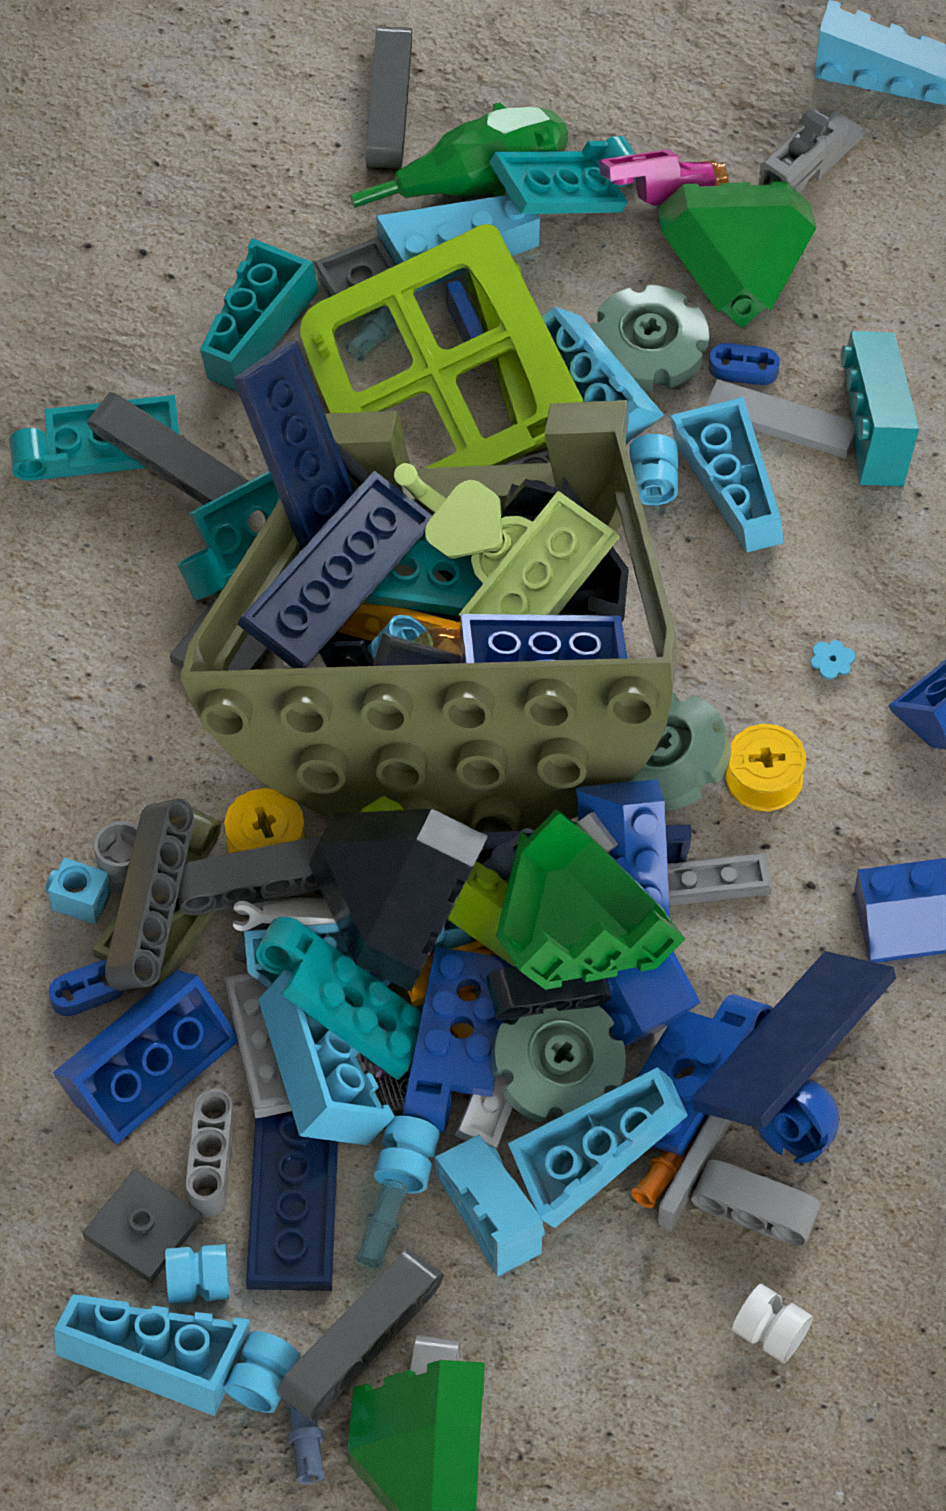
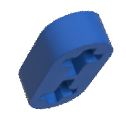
M721 343L716 345L710 352L709 371L712 376L719 380L768 385L773 383L779 374V356L769 348ZM723 359H730L729 365H723ZM759 363L767 364L766 369H758Z
M107 960L92 963L54 979L48 991L54 1011L62 1016H73L119 998L124 991L115 990L111 986L105 987V984L100 982V977L105 975ZM69 989L70 993L74 994V999L67 1001L65 997H62V991Z

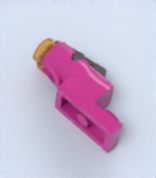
M669 149L599 160L600 174L612 181L613 184H630L634 182L635 177L638 198L653 206H660L683 184H699V187H707L728 183V174L723 162L716 163L714 160L702 162L679 161V155Z

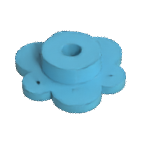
M833 640L830 644L818 642L813 647L814 657L811 659V666L815 669H820L821 676L829 680L836 678L838 674L848 675L851 670L850 665L855 661V652L850 648L843 647L842 642L839 640Z

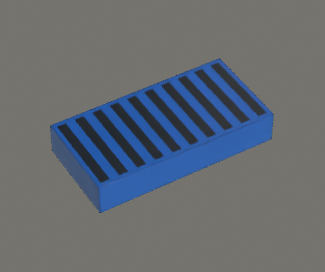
M459 280L447 283V308L463 343L483 334V328L462 283Z

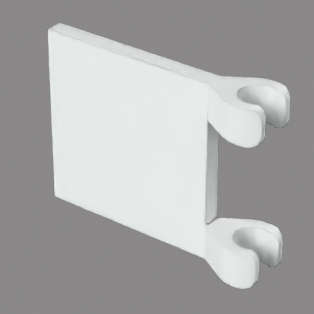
M284 897L255 904L247 901H239L234 904V910L238 914L249 915V919L245 922L233 921V927L238 931H247L261 923H271L278 917H291L303 925L310 926L336 923L325 899Z

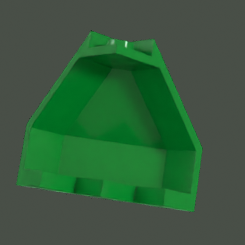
M786 181L771 182V185H750V182L720 183V186L699 187V184H683L658 207L660 227L664 237L718 312L724 311L742 328L765 308H768L770 311L772 310L817 228L811 204Z
M556 809L530 836L521 830L496 937L518 970L542 988L547 990L562 987V981L583 978L585 982L616 977L618 971L636 967L640 972L657 969L685 940V937L661 905L577 821H571Z
M438 1360L427 1364L426 1373L415 1375L416 1372L406 1370L384 1377L383 1386L372 1389V1386L366 1383L353 1387L348 1444L349 1465L388 1511H477L485 1362Z

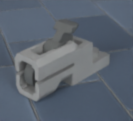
M817 110L807 111L800 121L802 126L760 165L759 175L761 176L759 177L758 185H771V182L786 181L800 193L812 176L819 180L863 138L864 128L837 111L829 117Z

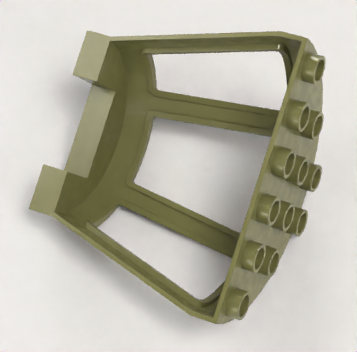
M628 401L550 404L545 430L550 463L417 468L416 471L419 478L446 499L460 483L467 480H476L499 497L501 512L511 484L520 486L525 479L543 481L547 485L555 487L564 476L590 514L609 526L616 533L622 524L656 657L228 671L231 661L249 634L237 625L240 617L300 552L299 542L296 540L280 499L188 645L180 679L204 729L212 734L215 740L241 766L260 781L285 797L331 818L334 813L361 812L363 808L385 796L399 803L404 810L434 809L478 832L521 831L525 828L536 830L556 809L570 820L578 817L576 787L630 782L654 753L664 733L671 709L677 644L675 625L626 446L629 421ZM398 411L325 414L334 440L370 474L376 471L432 516L434 515L433 511L416 500L404 486L399 485L395 481V469L400 464H410ZM349 476L353 489L356 491L360 486ZM398 565L394 568L395 572L401 576H410L415 573L407 565ZM438 571L433 573L437 580L448 582Z

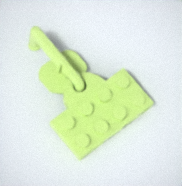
M403 463L394 471L395 481L399 485L404 486L416 500L434 512L425 529L428 542L448 558L454 559L472 555L471 562L474 573L483 585L459 613L460 617L461 614L558 615L620 538L613 529L559 491H557L534 521L521 516L501 518L499 497L476 480H467L460 483L446 499L419 478L413 465Z

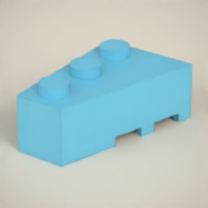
M479 1134L435 1157V1174L497 1277L542 1254V1237L545 1236L543 1219L521 1191L516 1181L512 1179L503 1167L501 1157L493 1145L488 1146Z

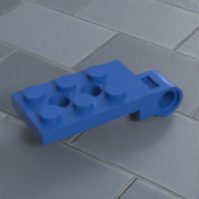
M435 947L405 1097L403 1116H411L428 1121L436 1126L440 1132L445 1133L450 1116L451 1091L493 1097L496 1076L493 1075L491 1069V1045L496 1030L502 1023H507V1020L495 1018L486 976L493 971L513 967L500 956ZM465 986H475L481 992L479 997L473 1001H464L457 994ZM458 1023H467L474 1029L473 1033L464 1039L454 1037L450 1031Z
M730 994L724 999L713 1019L688 1011L667 1026L636 1078L658 1067L672 1079L688 1116L652 1147L683 1157L707 1114L694 1111L691 1098L773 1009L772 1006L736 994ZM687 1067L695 1068L690 1076L683 1077L682 1079L676 1078L682 1069Z

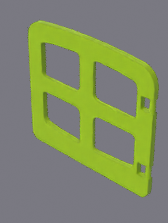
M491 224L479 225L320 301L308 309L302 318L300 334L317 383L331 414L385 411L419 394H427L433 399L456 447V453L425 468L504 465L546 443L545 433L532 438L529 430L547 422L550 404L584 402L499 230ZM465 268L470 270L480 284L501 321L496 328L448 350L442 349L435 341L414 297V292L418 288L453 271ZM380 306H387L412 355V365L409 369L364 391L356 392L351 386L342 363L334 336L335 330L342 324ZM514 351L518 354L530 383L537 410L530 418L485 439L481 436L457 386V379L461 374L506 352Z

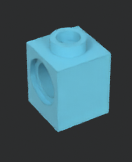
M65 857L58 871L53 870L50 873L45 889L46 893L49 894L53 911L95 925L112 893L109 872ZM75 887L84 888L82 891L77 893L69 892L71 889Z

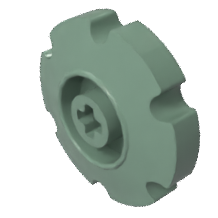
M646 285L645 291L641 293L633 292L630 288L613 294L600 305L597 313V322L591 324L592 330L644 391H653L654 385L658 383H664L669 388H673L686 382L702 367V353L708 351L709 327L703 311L699 307L690 308L686 306V295L663 286Z
M672 694L671 709L664 733L654 753L640 772L630 781L658 779L665 801V811L679 809L698 801L703 797L702 788L708 783L717 784L724 775L730 761L731 744L725 734L727 727L718 711L710 703L698 696L691 695L687 700L679 701L676 694Z
M600 1006L558 1011L556 1008L545 1009L544 1014L512 1019L513 1025L502 1023L495 1032L490 1055L492 1073L494 1076H503L506 1079L508 1086L502 1092L506 1101L519 1113L533 1121L541 1123L548 1114L559 1118L604 1095V1091L610 1092L620 1087L626 1066L624 1043L621 1040H613L609 1036V1029L614 1025V1022ZM556 1053L561 1054L563 1057L560 1064L553 1059Z

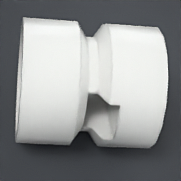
M759 1284L740 1309L734 1321L732 1331L752 1344L761 1341L764 1352L780 1362L786 1363L807 1334L813 1320V1315L794 1303L786 1306L783 1305L781 1295L765 1285Z

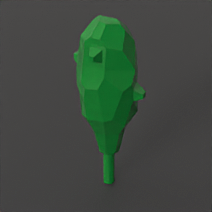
M501 102L493 104L492 112L476 120L465 122L445 133L426 154L396 171L394 180L350 194L352 205L356 208L395 194H400L404 198L434 194L467 199L484 194H490L492 197L505 196L506 189L489 163L494 153L565 151L568 141L566 122L552 110L540 107L506 108Z

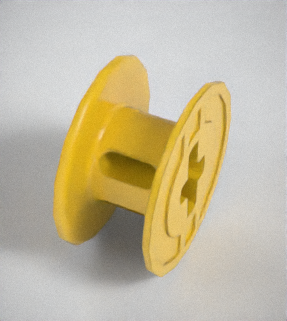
M758 724L745 728L731 742V756L725 775V782L729 793L741 805L756 811L770 812L788 806L796 800L803 788L806 752L802 742L791 731L779 725Z
M270 788L250 790L237 797L228 808L224 820L228 854L305 839V823L302 809L297 802ZM265 826L269 837H272L265 838L262 829H259V827Z

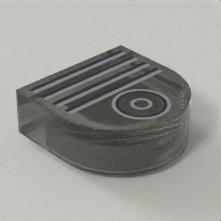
M406 1072L398 1080L388 1073L381 1074L379 1077L374 1076L379 1086L376 1090L381 1105H389L394 1116L403 1114L410 1077L409 1072Z

